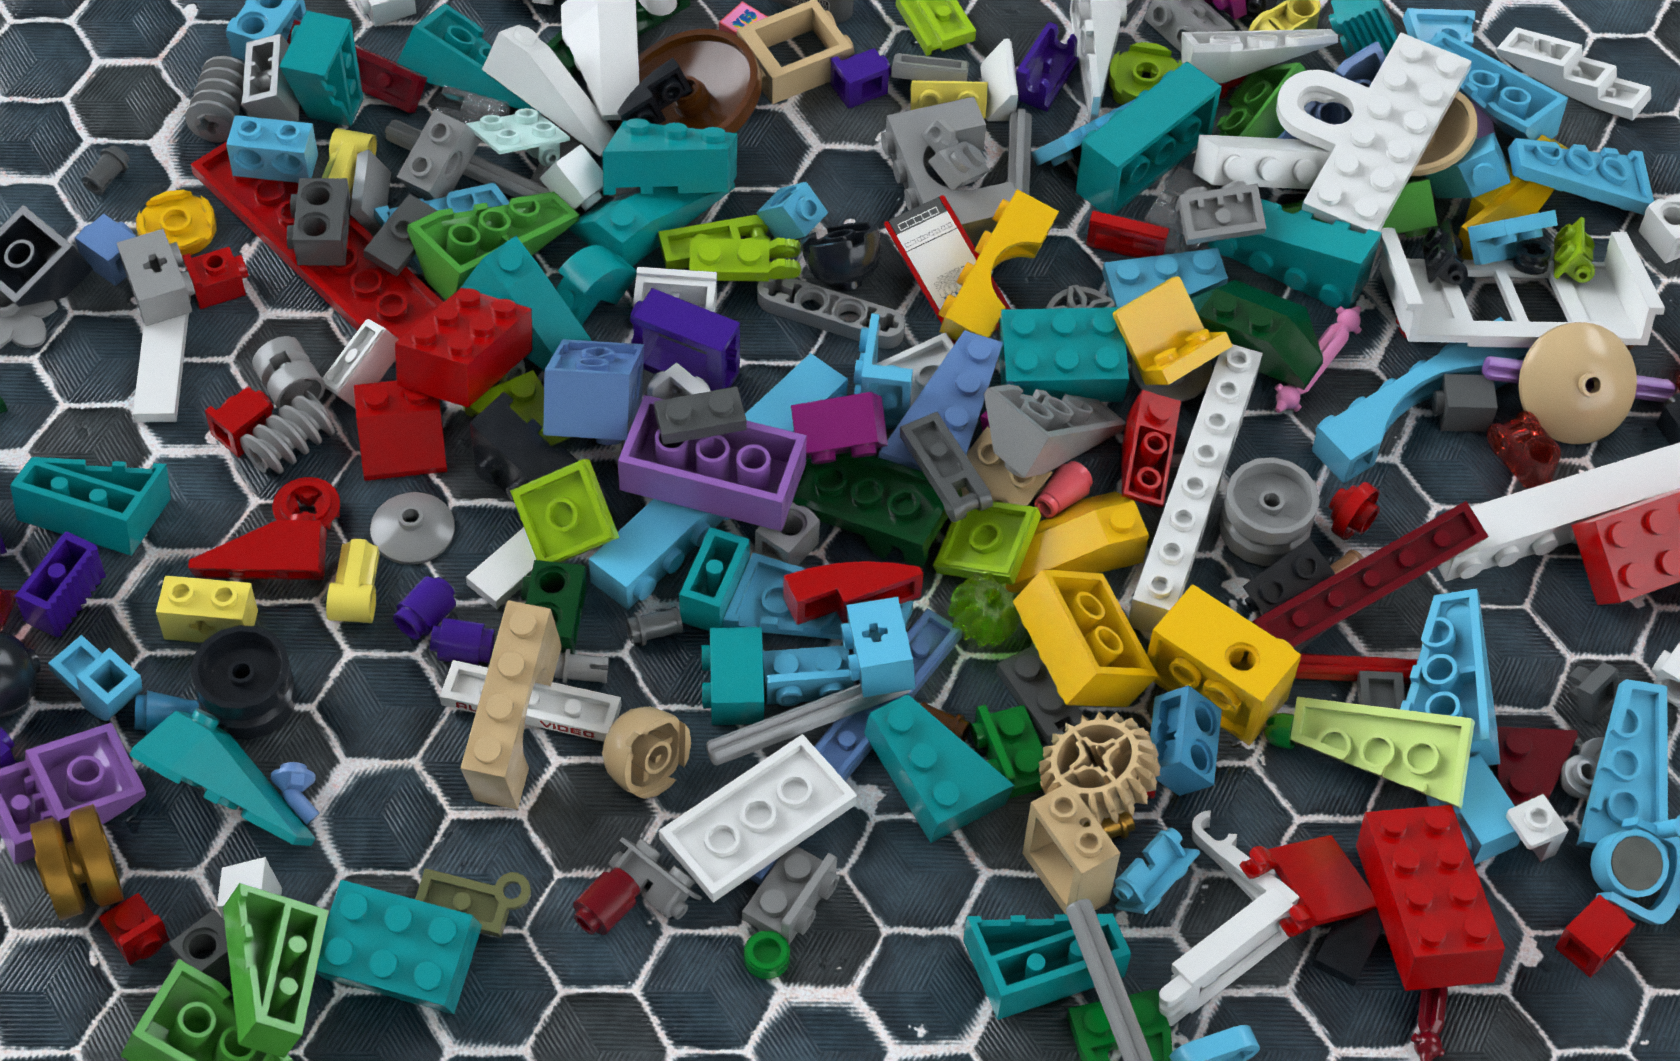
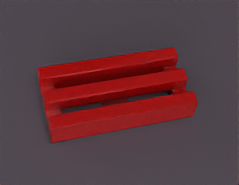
M1093 210L1089 221L1086 245L1136 258L1164 255L1169 228Z

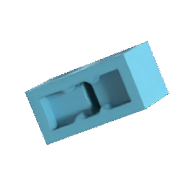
M246 0L236 18H232L227 26L226 36L229 39L232 56L245 60L246 42L281 34L287 41L293 21L302 20L306 13L305 1Z
M235 115L226 143L232 174L239 177L299 183V178H312L318 157L313 123Z

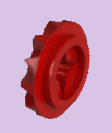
M303 477L288 482L277 492L272 504L273 515L276 520H290V515L300 514L298 502L308 507L314 504L316 514H310L307 511L301 514L315 516L316 520H321L324 527L330 530L332 521L340 517L341 502L337 490L327 481L315 477Z

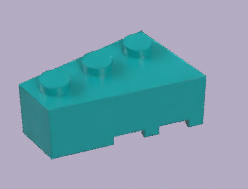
M306 10L300 25H295L292 30L291 43L279 67L308 118L351 127L364 100L351 20Z
M31 457L10 485L16 519L18 521L60 534L69 532L98 546L131 556L171 500L167 464L153 463L152 469L127 468L126 462L112 461V467L87 466L84 459Z

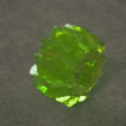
M975 573L963 584H959L953 591V596L950 598L952 602L949 604L947 613L955 618L952 628L962 629L965 633L964 640L974 638L979 648L988 643L996 647L998 644H1002L1008 636L1011 637L1018 629L1020 615L1012 602L1018 596V593L1009 592L1006 589V581L997 583L991 573L983 578Z

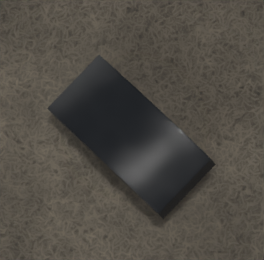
M672 57L649 74L629 94L617 113L622 121L640 118L647 120L650 124H661L666 121L661 110L693 90L680 66Z

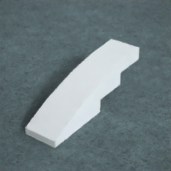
M1515 27L1497 47V54L1529 76L1566 96L1596 109L1633 121L1651 100V87L1617 78V68L1615 65L1583 57L1581 44Z

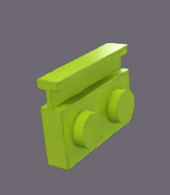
M896 0L895 6L926 56L932 55V51L939 48L941 51H945L975 41L976 29L957 0Z

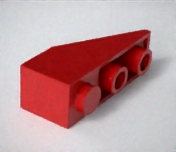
M1142 390L1127 414L1121 447L1122 497L1159 508L1163 507L1181 401Z

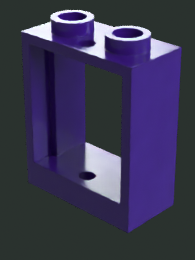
M651 288L643 302L639 300L635 304L630 316V323L633 324L634 330L631 344H644V370L657 374L661 371L665 372L677 362L692 376L702 378L709 386L710 391L731 387L740 372V322L654 288ZM659 334L705 351L707 355L660 337Z

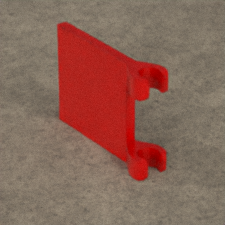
M1332 835L1270 849L1256 846L1249 852L1251 859L1242 861L1239 865L1249 879L1257 878L1274 869L1282 882L1300 897L1297 904L1289 909L1290 917L1279 922V925L1288 937L1297 936L1314 926L1361 915L1376 908L1372 891Z

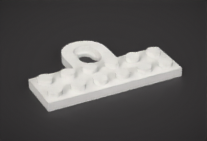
M1400 33L1369 88L1323 70L1303 71L1286 80L1279 91L1276 107L1280 124L1292 136L1332 152L1303 201L1302 210L1314 213L1315 218L1332 225L1335 220L1350 223L1351 230L1366 234L1368 229L1380 232L1470 71L1472 61ZM1311 101L1340 103L1349 109L1352 117L1345 123L1333 125L1310 116L1306 113L1304 106Z

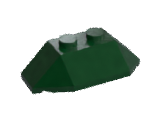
M1237 280L1190 298L1204 329H1208L1209 332H1226L1233 345L1263 353L1258 372L1305 390L1322 366L1323 356L1305 306Z

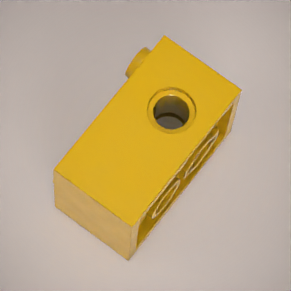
M1194 584L1187 589L1152 630L1147 653L1158 674V677L1153 681L1168 692L1188 685L1222 709L1220 727L1249 746L1266 727L1267 719L1276 714L1288 700L1301 658V654L1295 651L1287 641L1275 638Z

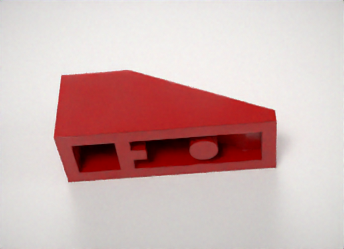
M293 514L290 515V520H276L189 559L188 569L196 578L324 580L327 530L321 520H316V517L313 515Z

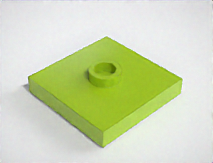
M582 459L510 490L536 560L562 563L620 538L590 459Z
M993 501V506L983 511L974 509L967 512L966 518L954 523L951 521L934 561V569L938 574L1014 585L1041 518L1038 507Z

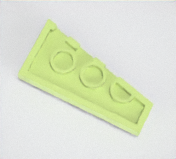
M1297 697L1290 740L1462 809L1475 721L1472 718Z

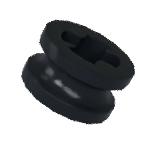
M1520 241L1516 245L1515 252L1517 255L1514 256L1513 266L1525 274H1543L1548 270L1549 262L1547 260L1550 258L1552 250L1547 244L1540 241Z

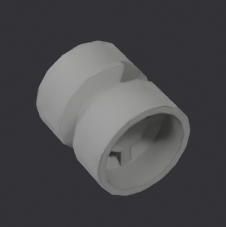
M277 337L265 343L255 353L252 360L253 369L262 384L267 387L268 394L277 409L284 405L291 406L292 399L298 395L304 396L305 390L311 392L318 400L323 396L325 390L324 380L310 362L309 356L301 343L295 337Z

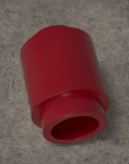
M614 867L610 872H603L573 902V907L576 911L574 914L576 923L588 934L593 935L597 932L601 935H606L636 904L635 898L640 894L638 884L628 873L618 867Z

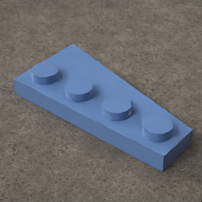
M964 330L887 440L888 446L882 447L878 458L922 471L900 438V427L934 412L939 413L967 455L985 400L984 393L990 385L1003 342Z

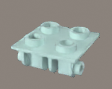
M519 109L513 115L502 117L487 115L481 117L480 121L466 123L476 136L498 154L524 150L533 158H537L539 163L545 167L552 166L560 159V143L570 141V137L534 109Z

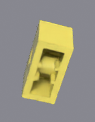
M177 576L164 577L156 609V615L165 640L203 643L206 639L223 629L238 625L255 626L258 613L251 583Z

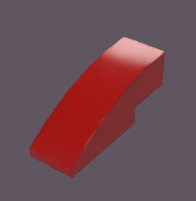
M871 561L845 562L811 567L784 575L783 599L796 625L835 611L842 624L848 623L846 605L898 597L899 603L902 604L921 597L923 572L918 566Z

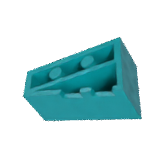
M630 119L623 121L603 151V195H616V188L640 187L641 194H653V187L678 186V193L728 192L737 177V133L725 132L724 129L719 127L694 129L687 128L682 123L659 125L650 124L645 119Z
M909 694L869 713L864 734L930 843L1006 805L1014 784Z
M1113 913L1096 914L1121 978H1124L1131 956L1129 947ZM1055 914L1054 919H1025V915H1011L1010 919L982 920L981 916L966 917L963 941L997 1020L1095 987L1067 914Z

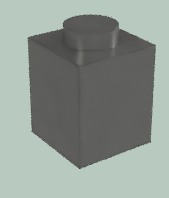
M1444 374L1440 389L1434 390L1432 395V412L1434 415H1439L1440 430L1489 432L1498 409L1494 380L1486 379L1485 375Z

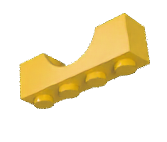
M1018 189L1015 191L1010 202L1004 198L1002 199L992 220L998 222L992 233L987 230L984 231L974 250L980 254L974 265L969 262L966 263L956 282L962 286L956 297L949 294L938 315L944 318L939 332L946 333L948 337L956 341L964 330L988 338L992 336L999 323L1001 310L1005 309V306L994 292L991 282V271L1001 262L1011 258H1035L1051 230L1059 211Z

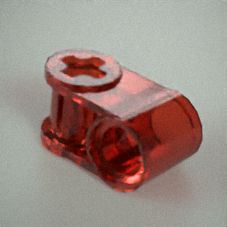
M1522 411L1512 421L1503 425L1495 423L1488 427L1487 438L1491 449L1504 461L1517 477L1519 483L1530 489L1553 481L1561 458V449L1543 429L1534 414L1530 411Z

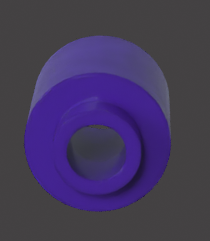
M428 576L424 577L397 605V612L393 615L394 623L405 635L414 640H418L422 635H429L432 632L433 625L438 626L443 618L456 607V601L453 597L455 595L454 589L446 580L440 577L435 579Z
M443 618L441 626L433 625L430 651L437 652V661L452 663L453 660L478 666L480 662L490 663L493 653L495 629L485 628V623Z

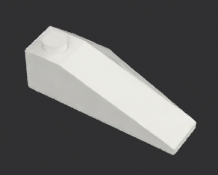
M516 25L500 31L482 70L598 156H603V151L615 132L606 120H602L597 108L551 48L541 41L537 34L528 27Z
M1332 29L1182 32L1181 62L1184 64L1188 61L1215 82L1225 83L1338 43V35Z

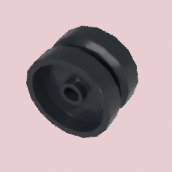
M234 626L220 630L206 639L194 654L190 672L201 710L218 718L220 721L217 727L229 733L234 739L250 740L268 735L282 726L293 712L297 691L285 646L273 633L257 626Z

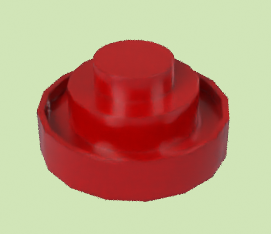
M1363 482L1358 487L1353 485L1348 490L1344 488L1339 489L1328 507L1332 510L1330 517L1333 521L1332 533L1344 541L1351 538L1356 532L1360 535L1364 534L1379 514L1380 507L1376 505L1380 495L1379 489L1368 482Z

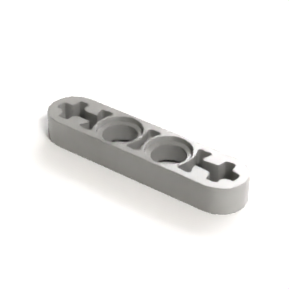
M795 278L769 279V282H758V305L768 313L856 341H860L861 328H869L866 325L867 319H871V313L880 314L878 348H895L903 341L905 320L894 309ZM775 290L780 291L775 296H770L775 292ZM807 300H817L823 306L818 310L810 311L803 308L802 303ZM851 311L857 313L860 318L855 322L849 323L842 321L838 316L843 312ZM886 325L893 327L889 328L887 332L881 331L885 329Z

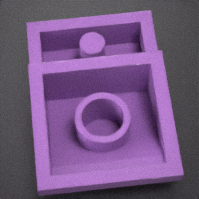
M112 722L25 750V761L0 768V834L14 864L35 857L36 851L30 824L54 817L61 823L67 841L70 842L73 840L69 825L71 811L94 804L103 825L146 796V790Z

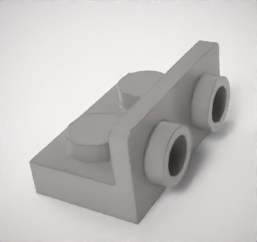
M1153 0L1144 16V19L1180 52L1182 32L1235 31V28L1204 0Z
M1236 181L1224 185L1222 189L1209 191L1205 187L1191 188L1186 190L1183 195H1179L1175 206L1177 215H1181L1186 245L1263 234L1266 230L1258 183L1246 185L1243 181Z
M795 846L778 859L742 911V920L761 931L779 933L790 945L797 933L803 935L811 926L816 915L814 908L821 898L827 900L834 892L840 878L836 874L837 857L828 853L824 860H821Z

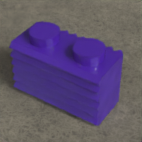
M69 532L62 534L14 596L19 604L18 607L22 613L21 616L24 618L23 621L54 637L62 636L61 631L67 629L66 624L72 623L71 618L77 616L76 611L82 610L81 605L87 603L86 598L92 597L91 592L97 590L96 585L102 584L101 579L107 578L96 544Z

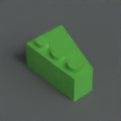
M239 883L223 906L239 1045L285 1058L300 1039L304 1029L329 910Z

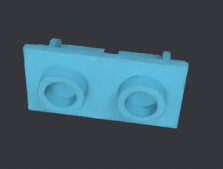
M1169 827L1166 831L1160 830L1142 851L1150 865L1147 867L1143 859L1136 858L1115 880L1116 887L1113 889V892L1120 899L1115 905L1116 909L1147 914L1160 903L1161 897L1174 882L1187 873L1189 865L1197 858L1200 851L1183 848L1180 845L1182 836L1174 828Z

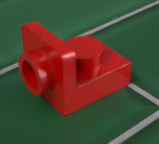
M139 892L98 917L102 927L129 965L139 959L153 956L161 949L164 943L170 940L163 921L158 914L154 915Z

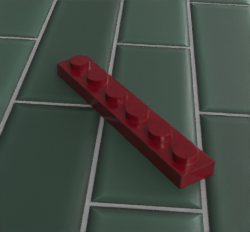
M1464 501L1256 618L1252 623L1275 638L1287 641L1295 648L1479 544L1489 536L1468 502Z

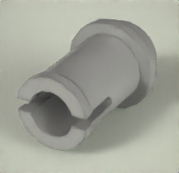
M566 649L565 653L560 652L554 678L563 679V683H567L568 679L606 684L609 656L570 654V649Z

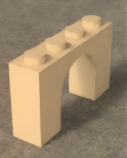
M507 600L461 764V771L475 801L518 810L529 770L523 753V733L528 704L535 683L552 685L562 647L550 608Z

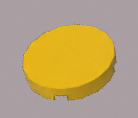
M186 190L166 191L152 197L145 203L146 208L142 213L139 211L136 217L138 236L164 229L169 244L177 242L181 255L190 253L191 256L201 252L212 242L217 231L215 212L209 201L202 196L201 199L197 196H192V192Z

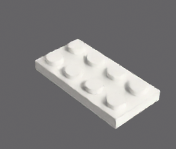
M802 734L659 830V839L714 903L857 804V794Z

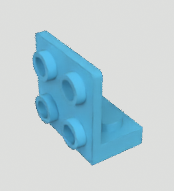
M871 313L869 328H861L859 352L861 353L859 360H856L854 384L856 385L854 394L873 392L881 396L886 429L895 430L911 407L913 369L900 368L895 365H876L878 360L880 314Z

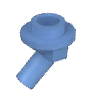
M298 762L283 763L280 765V769L271 772V781L281 790V797L285 799L291 809L308 825L320 813L302 792L315 783L316 775L308 770L305 764Z

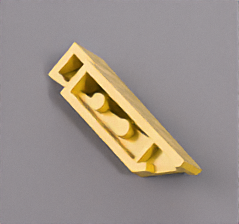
M1544 135L1537 139L1539 141L1556 142L1562 149H1568L1555 139L1551 140ZM1510 163L1509 184L1479 195L1471 200L1465 219L1466 223L1461 226L1458 235L1463 243V258L1465 260H1473L1467 227L1536 214L1555 189L1514 177Z

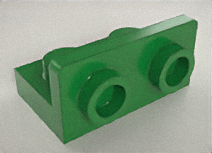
M986 704L977 706L975 722L970 724L972 740L977 749L983 748L987 757L986 761L1014 784L1009 799L1041 790L1039 762L1044 760V752L1025 705L991 714Z

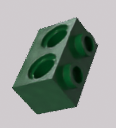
M534 560L531 576H524L521 600L526 601L525 604L550 608L562 644L560 652L565 653L566 649H570V654H575L587 592L585 565ZM550 590H559L556 593H547Z

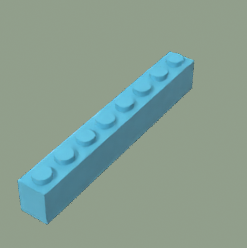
M810 353L745 413L746 420L794 432L791 405L847 396L848 379ZM653 499L618 531L619 539L604 544L589 558L590 582L629 610L638 600L643 601L647 599L654 591L657 582L667 573H674L683 563L685 556L695 546L700 547L709 527L715 528L723 520L727 521L731 518Z

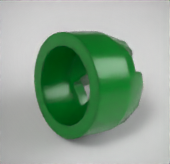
M1276 713L1267 719L1264 735L1271 745L1286 749L1294 748L1295 743L1290 740L1294 714Z

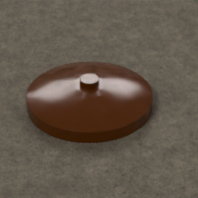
M694 29L680 32L660 40L638 56L639 83L673 57L693 90L661 110L666 121L659 125L682 123L687 128L705 129L708 127H719L724 129L725 132L736 133L751 116L760 98L762 74L758 62L749 46L739 37L729 32L717 29ZM616 120L617 125L620 127L623 121Z

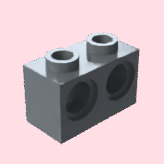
M299 178L298 193L291 194L290 199L291 217L295 218L294 225L287 226L288 249H294L297 265H346L351 207L347 178Z

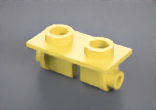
M912 80L910 84V110L974 97L983 118H986L988 82Z

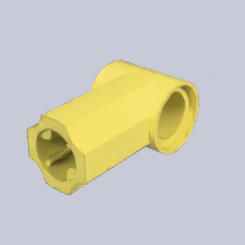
M336 128L330 139L329 161L322 178H347L350 198L352 199L357 154L369 149L376 156V136Z
M351 539L350 542L342 544L335 583H330L327 592L326 614L329 621L373 622L376 609V588L374 584L380 555L378 546L370 544L365 539Z

